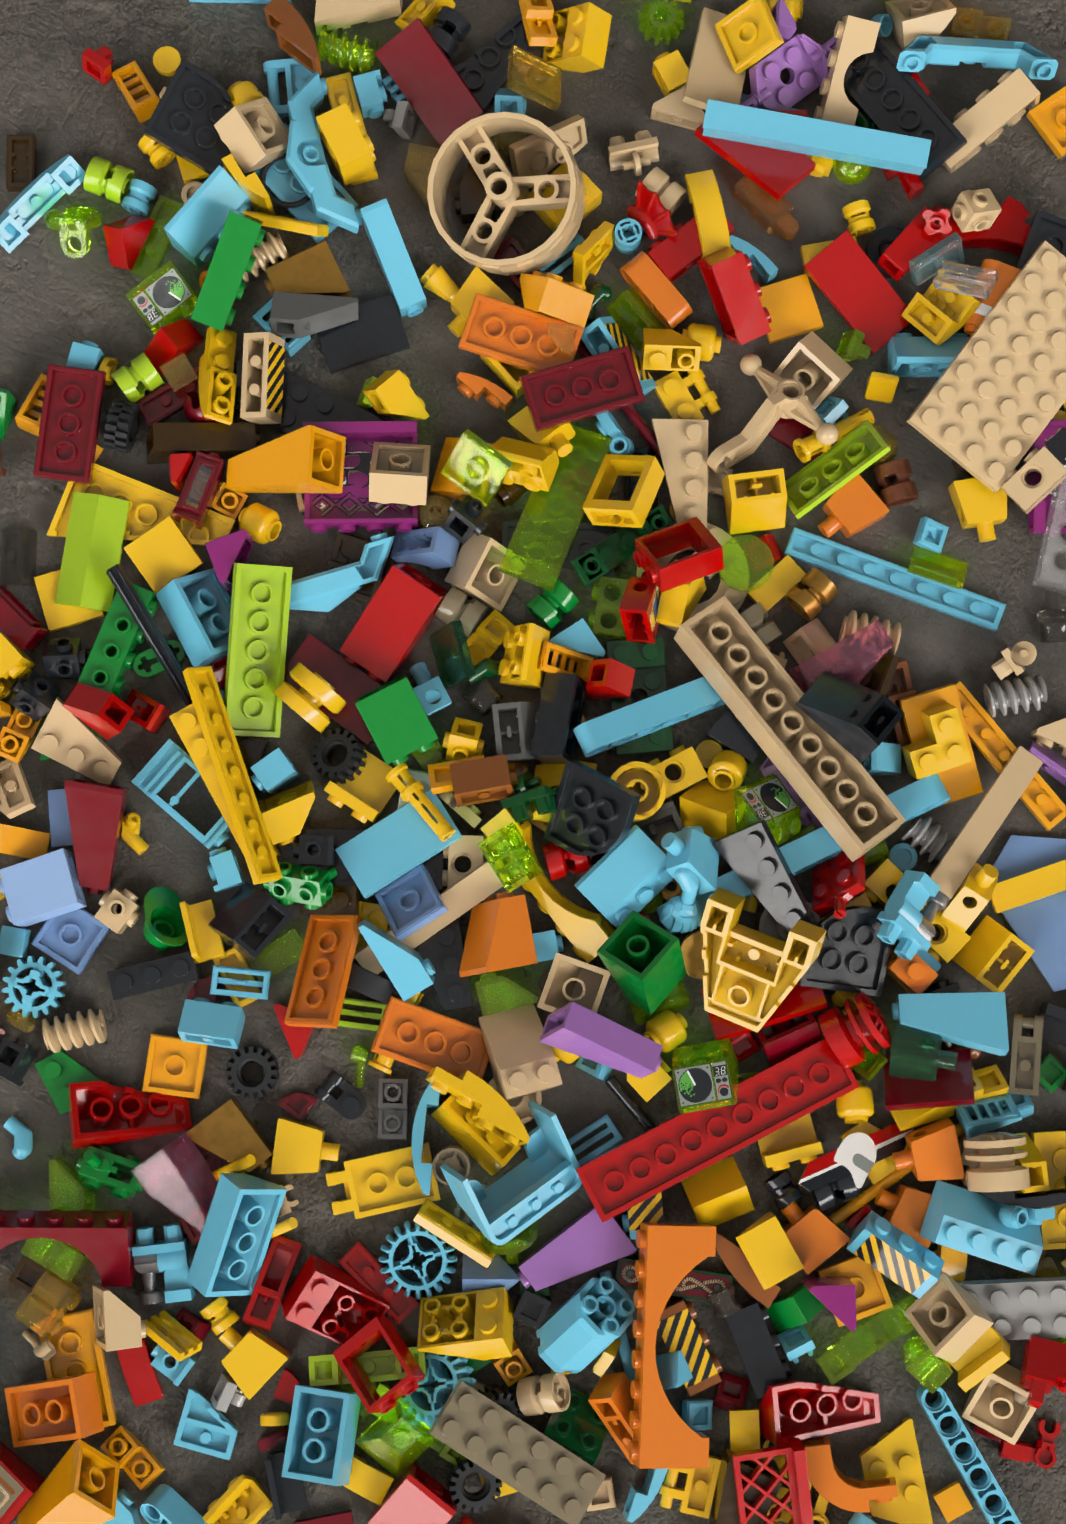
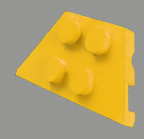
M906 1417L890 1433H885L878 1439L876 1444L867 1447L859 1454L864 1480L895 1477L898 1497H892L893 1500L886 1503H877L875 1500H869L870 1513L874 1517L898 1524H933L913 1420L911 1417Z

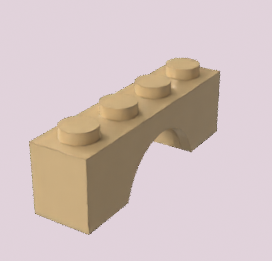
M850 15L844 16L842 21L837 22L834 31V38H837L835 49H831L828 55L827 66L830 69L828 77L823 78L819 94L823 95L820 107L816 106L814 119L855 125L859 109L848 100L845 94L844 76L848 66L854 59L874 51L881 23Z

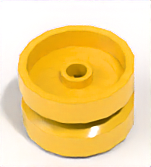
M298 662L290 672V676L301 688L297 691L288 682H281L273 693L317 731L322 733L330 724V719L319 709L321 705L325 706L332 713L338 714L347 702L334 692L335 688L316 672L312 673L303 664Z

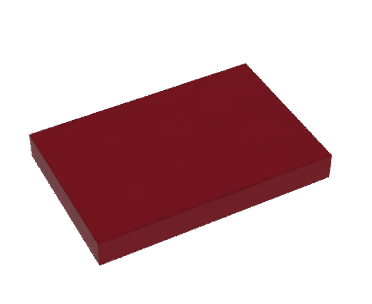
M970 1049L883 1056L885 1105L887 1111L975 1104Z

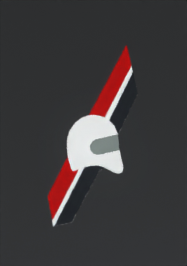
M895 1123L869 1135L861 1132L852 1133L845 1137L838 1149L810 1161L798 1184L812 1191L850 1175L854 1180L855 1186L860 1189L874 1163L891 1156L892 1153L904 1150L906 1146L905 1135L912 1132L914 1127L900 1131Z

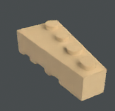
M1020 68L1014 72L1011 70L1006 72L997 81L999 83L997 87L991 92L989 89L982 92L975 99L976 104L969 110L967 108L962 109L953 118V125L966 138L967 144L943 163L950 174L979 153L982 149L979 145L983 142L988 145L997 139L1004 130L1003 126L1006 124L1011 127L1014 126L1025 114V109L1028 108L1030 111L1039 105L1041 93Z

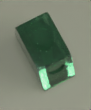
M896 1023L891 1045L889 1076L934 1081L937 1077L938 1067L956 1070L958 1053L941 1050L942 1037L938 1034Z

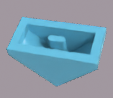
M583 618L549 640L551 643L592 656L594 659H604L605 650Z

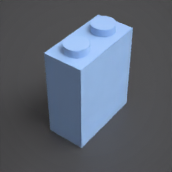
M64 848L0 869V890L6 896L8 904L5 908L6 915L13 925L24 928L87 907L82 886H79L73 852Z

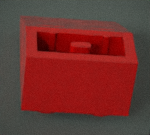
M312 1254L281 1301L285 1319L340 1345L344 1344L375 1317H383L390 1307L389 1303L343 1270Z

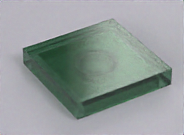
M461 620L452 621L429 635L439 676L445 689L453 688L475 675Z

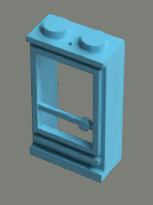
M168 739L131 782L205 845V847L213 850L215 847L221 848L230 837L227 834L230 829L223 816L204 836L172 808L173 805L179 803L181 796L196 781L200 773L191 756L173 740ZM186 762L196 773L176 796L170 798V803L168 804L157 794Z

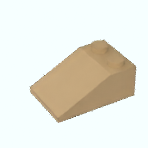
M534 1004L478 1018L498 1093L506 1101L562 1085L558 1065L551 1046L539 1041L543 1026Z

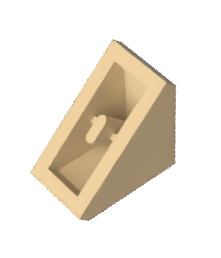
M685 86L653 103L650 119L695 131L704 122L705 113L702 108L682 102Z

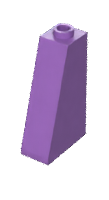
M573 1001L547 1016L539 1040L546 1045L639 1078L656 1072L662 1061L660 1056L662 1045Z
M592 1206L516 1265L520 1270L517 1276L521 1279L520 1281L526 1289L532 1286L535 1291L633 1254L637 1249L614 1218L602 1223L594 1206Z

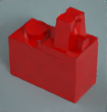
M1033 1335L1026 1342L1020 1384L1023 1385V1388L1029 1389L1027 1406L1039 1409L1043 1404L1044 1393L1050 1394L1052 1387H1057L1060 1392L1066 1393V1344Z

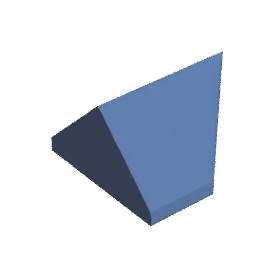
M496 1252L488 1268L463 1253L462 1292L505 1287L506 1291H508L521 1280L498 1252Z

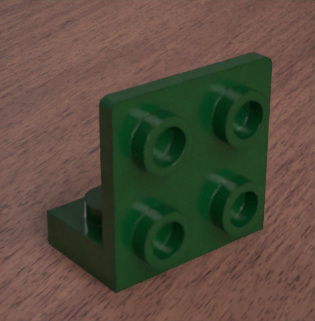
M570 1386L571 1400L568 1409L563 1412L551 1413L548 1423L541 1433L593 1466L598 1458L608 1429L589 1403L588 1399L590 1396Z

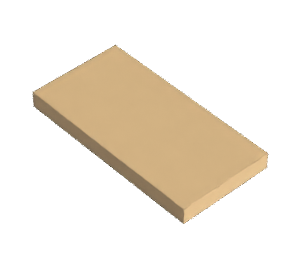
M706 7L701 12L682 102L705 110L708 99L739 105L746 70L741 74L734 72L714 26L727 16L724 13Z

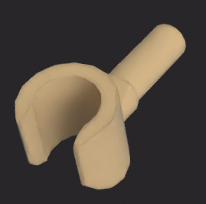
M28 1330L22 1333V1336L34 1348L33 1352L37 1357L47 1361L57 1353L55 1346L48 1339L40 1343Z

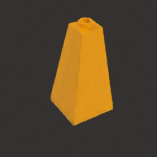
M313 425L304 426L228 459L226 488L243 493H342L346 437Z
M81 1439L75 1441L19 1513L17 1524H102L115 1518L120 1464Z

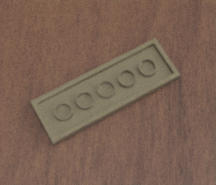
M461 1380L457 1382L428 1431L430 1435L568 1524H579L606 1477L605 1474Z

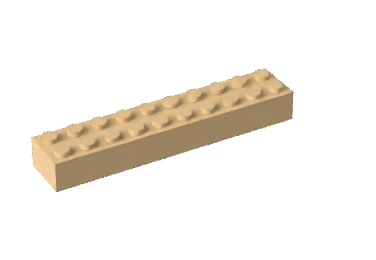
M725 596L680 625L674 640L852 862L894 833L906 821L861 763L795 705L804 693Z

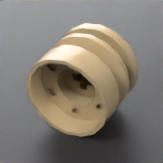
M1009 1132L982 1133L963 1140L965 1148L978 1150V1152L965 1154L966 1160L979 1162V1167L966 1171L968 1191L1006 1192L1031 1187L1029 1167L1015 1165L1016 1159L1028 1156L1026 1150H1014L1013 1148L1014 1146L1027 1144L1026 1136L1014 1135Z

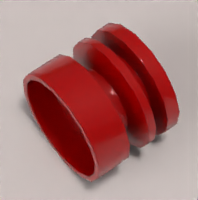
M862 991L855 994V1003L849 998L844 1001L847 1015L836 1006L818 1015L819 1025L825 1039L835 1056L847 1069L866 1060L864 1045L873 1054H877L880 1052L879 1044L886 1049L892 1046L893 1043L882 1013Z

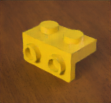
M242 1474L235 1477L228 1484V1490L208 1506V1512L202 1519L208 1524H257L273 1506L272 1498L255 1477Z

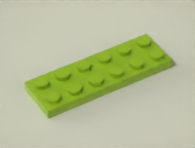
M234 563L224 705L235 736L280 738L283 701L273 691L281 682H284L293 567Z

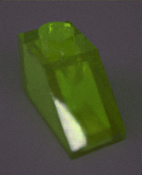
M496 971L479 975L480 981L475 982L483 1016L539 1002L537 995L503 975L497 977Z
M61 1157L49 1160L50 1210H94V1193H90V1189L82 1185L83 1180L79 1179L78 1173Z

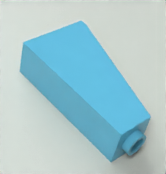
M387 199L361 208L360 212L364 229L401 317L407 315L408 317H414L421 314L424 308L427 307L426 297Z
M1005 992L898 994L896 1003H892V1020H897L898 1029L999 1056H1006L1009 1051Z

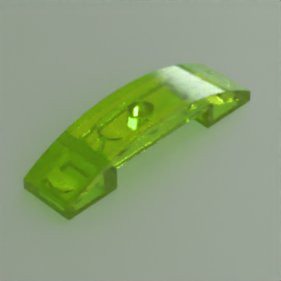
M910 1294L892 1304V1308L878 1312L859 1324L853 1332L849 1331L815 1359L831 1385L856 1369V1365L900 1335L905 1336L915 1329L904 1313L916 1301L913 1295Z

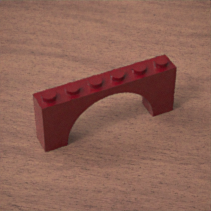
M0 1209V1250L11 1243L23 1239H55L75 1247L90 1259L99 1273L102 1287L132 1286L136 1271L134 1256H132V1247L134 1246L132 1211H120L117 1209L110 1211H91L89 1209L80 1211Z

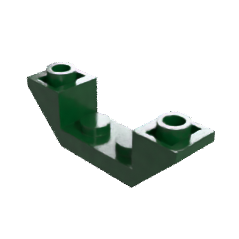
M661 504L649 511L643 528L623 527L579 555L570 563L584 586H587L631 557L633 552L636 551V538L674 524Z

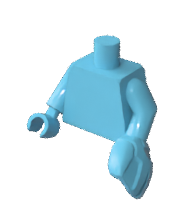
M701 826L684 827L679 832L665 834L661 840V846L667 850L666 870L683 890L681 896L669 899L660 912V922L674 932L685 933L693 931L700 926L703 914L696 896L714 891L717 888L719 852L712 844L715 839L704 834Z

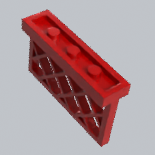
M799 1437L787 1439L788 1444L731 1453L739 1524H747L754 1513L765 1520L762 1524H778L774 1519L783 1508L792 1515L791 1520L787 1524H814L806 1450ZM785 1454L786 1462L778 1472L768 1465L774 1456ZM753 1460L759 1465L750 1476H747L740 1469L741 1461ZM763 1469L774 1475V1478L766 1488L755 1482V1479ZM780 1480L788 1485L789 1488L781 1500L771 1493ZM751 1485L762 1492L753 1504L746 1501L743 1496ZM767 1497L777 1503V1506L769 1516L758 1509Z

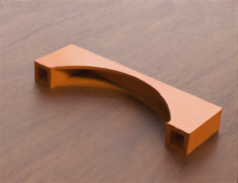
M641 1222L640 1230L636 1232V1245L640 1250L639 1260L635 1262L638 1290L634 1292L637 1320L633 1321V1336L636 1338V1350L632 1351L631 1356L632 1367L635 1368V1380H632L630 1385L631 1397L634 1399V1410H631L629 1415L630 1428L633 1429V1441H629L628 1444L629 1459L639 1469L708 1468L709 1437L702 1432H694L679 1417L670 1404L659 1379L655 1345L661 1315L674 1289L696 1265L707 1257H715L716 1226L703 1223Z

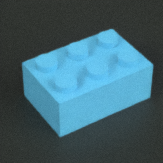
M295 1385L281 1477L332 1486L349 1485L361 1400L356 1392L319 1386Z

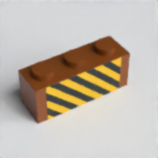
M678 1297L666 1303L658 1330L669 1352L682 1351L693 1376L684 1385L689 1395L692 1396L721 1382L722 1380L718 1373L723 1371L716 1354L710 1357L705 1347L710 1344V1341L704 1329L697 1330L693 1319L698 1316L691 1301L685 1303L682 1297Z

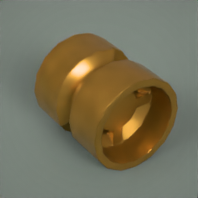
M814 567L801 578V585H794L784 595L789 605L808 621H811L822 610L821 604H828L838 594V589L833 582Z

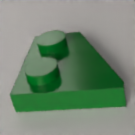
M63 1050L35 1063L60 1115L69 1112V1083L103 1081Z

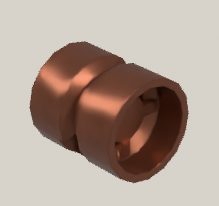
M909 459L890 461L873 469L877 484L883 487L880 491V496L887 508L907 504L919 498L915 482L909 479L913 475ZM899 479V482L894 483L893 480Z

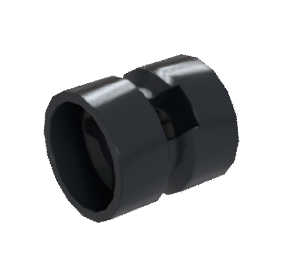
M443 6L433 19L434 25H430L427 29L447 58L451 60L459 48L457 42H462L471 30V25L458 11L448 6Z
M850 1175L811 1191L821 1212L835 1207L838 1200L845 1203L859 1197L854 1180Z

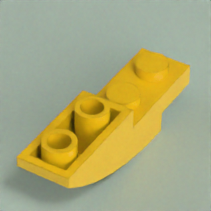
M209 326L206 332L205 351L200 357L198 385L201 411L206 418L231 425L233 423L237 374L233 373L237 333L227 329L220 331Z
M997 1064L978 1070L973 1069L975 1100L1008 1094L1009 1086ZM956 1106L895 1110L890 1112L899 1130L903 1131L954 1116Z
M438 1066L430 1069L425 1080L432 1083L431 1088L444 1095L447 1092L457 1097L456 1102L466 1108L471 1109L472 1106L475 1107L470 1118L477 1121L476 1126L488 1133H491L493 1130L502 1135L501 1140L513 1147L528 1143L530 1137L516 1112L484 1080L468 1070L462 1072L459 1078Z

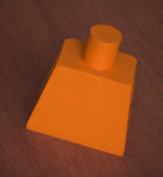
M858 474L838 489L825 503L822 509L828 517L818 525V528L826 538L831 537L838 530L846 538H849L883 519L890 510Z
M895 942L890 950L886 972L909 994H923L937 979L938 974L917 954H915L912 960L902 959L897 956L894 950L898 943Z
M949 1118L941 1119L905 1135L907 1150L892 1153L895 1169L900 1170L911 1167L912 1173L918 1181L965 1178L955 1125Z
M904 1184L898 1186L895 1194L881 1188L875 1198V1204L887 1210L883 1218L905 1234L911 1236L925 1248H929L932 1241L919 1236L932 1193Z
M794 1201L780 1209L790 1222L782 1229L804 1266L803 1270L807 1275L851 1240L813 1205L803 1211Z

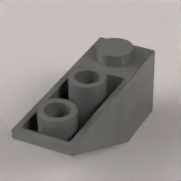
M292 292L273 293L270 325L271 333L278 337L302 338L359 319L358 298Z

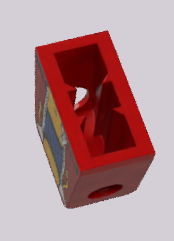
M645 571L641 577L629 578L619 612L627 641L655 644L659 625L656 621L661 592L655 583H650Z

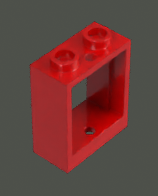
M697 516L635 539L636 551L633 552L635 563L639 568L642 567L645 570L650 583H655L661 592L724 569L722 546ZM691 546L697 552L663 566L656 560Z
M375 1317L332 1353L368 1413L385 1414L391 1411L397 1405L396 1400L402 1395L407 1396L413 1393L419 1387L418 1382L426 1377L388 1317ZM384 1337L407 1373V1376L380 1397L357 1358Z

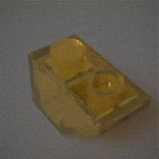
M409 143L404 167L405 179L425 209L430 211L427 199L428 176L439 148Z

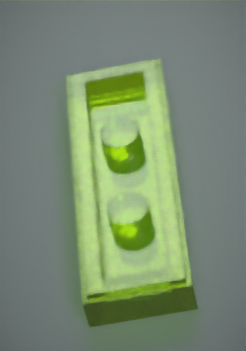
M162 195L159 196L150 216L155 222L132 271L127 270L128 273L152 283L154 282L171 245L164 227L184 204Z

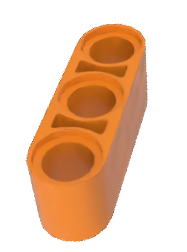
M643 251L619 269L625 281L667 329H673L693 313L686 299Z

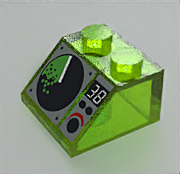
M171 260L126 294L135 312L154 335H156L159 328L174 323L182 316L187 317L192 314L197 302L195 293Z
M770 774L734 790L736 831L765 819L777 845L801 834L800 807L776 774Z
M729 1038L673 1049L672 1074L680 1114L737 1104L739 1062Z

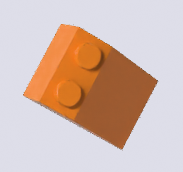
M95 1371L4 1388L13 1448L82 1439L105 1431Z

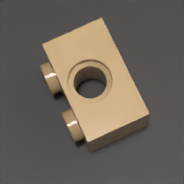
M1045 446L1040 451L1036 448L1030 452L1024 459L1026 464L1018 471L1016 469L1010 471L1008 478L1001 486L1003 491L1026 514L1066 479V468ZM1029 473H1040L1042 475L1041 481L1034 486L1028 485L1025 480Z
M462 835L463 838L443 850V858H448V870H443L442 887H447L448 889L483 864L484 836ZM459 857H467L471 860V868L467 872L461 873L456 870L455 862Z

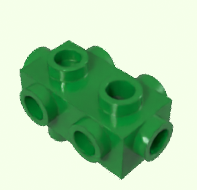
M278 862L283 877L278 881L263 883L264 888L269 889V895L274 899H278L280 904L302 903L306 909L314 910L322 907L332 897L333 884L330 880L337 876V870L333 866L324 870L314 866L306 867L289 862Z
M100 1145L97 1148L89 1146L87 1151L81 1153L75 1169L78 1170L79 1179L83 1180V1186L92 1190H98L100 1186L110 1189V1195L125 1200L127 1196L134 1198L136 1191H143L148 1175L144 1174V1164H141L140 1159L131 1155H125L124 1157L115 1155L113 1150ZM123 1176H129L131 1182L125 1183L120 1181Z

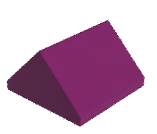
M244 529L205 543L219 582L231 593L234 563H246L255 544L249 532Z
M805 1277L802 1283L853 1332L857 1328L855 1284L848 1277Z

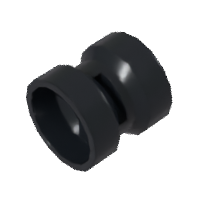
M788 1169L779 1171L763 1182L766 1190L772 1192L774 1196L773 1201L778 1209L793 1203L802 1196L799 1187L793 1185L791 1181L792 1176Z

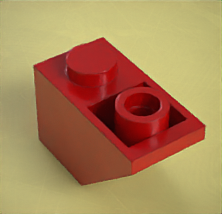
M612 658L592 660L586 684L587 699L601 700L630 697L635 669Z
M81 683L75 685L62 704L65 709L106 740L121 733L135 710L113 693Z

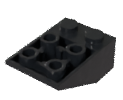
M826 671L819 676L795 704L860 763L881 744L905 714L883 693Z

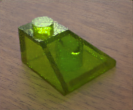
M396 1400L397 1405L391 1411L382 1414L355 1441L358 1446L398 1478L437 1439L428 1433L430 1428L424 1422L415 1420V1415L408 1412V1409Z

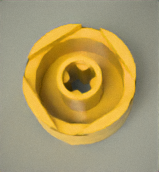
M634 761L622 765L612 774V780L629 789H633L634 785H639V790L644 792V795L640 797L633 822L644 821L652 817L663 805L666 796V785L661 774L652 765Z

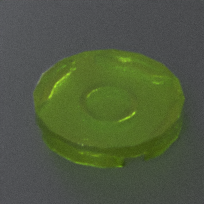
M739 535L726 542L722 547L724 569L718 571L720 578L728 587L736 591L750 592L759 589L768 581L773 571L774 558L769 546L753 535Z

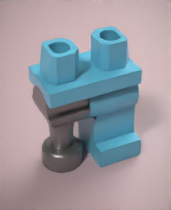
M905 870L886 903L885 911H881L877 916V919L883 923L877 936L883 942L894 945L899 938L900 942L894 952L900 958L912 960L918 950L928 951L931 946L929 941L936 934L932 921L937 911H943L950 902L949 898L939 891L940 887L925 872Z
M180 1223L163 1226L165 1240L155 1241L154 1226L139 1227L136 1230V1244L132 1247V1256H134L135 1270L142 1274L145 1290L139 1294L141 1305L163 1302L162 1290L156 1289V1273L164 1272L165 1303L190 1301L196 1296L195 1287L187 1281L192 1263L189 1239L184 1237Z

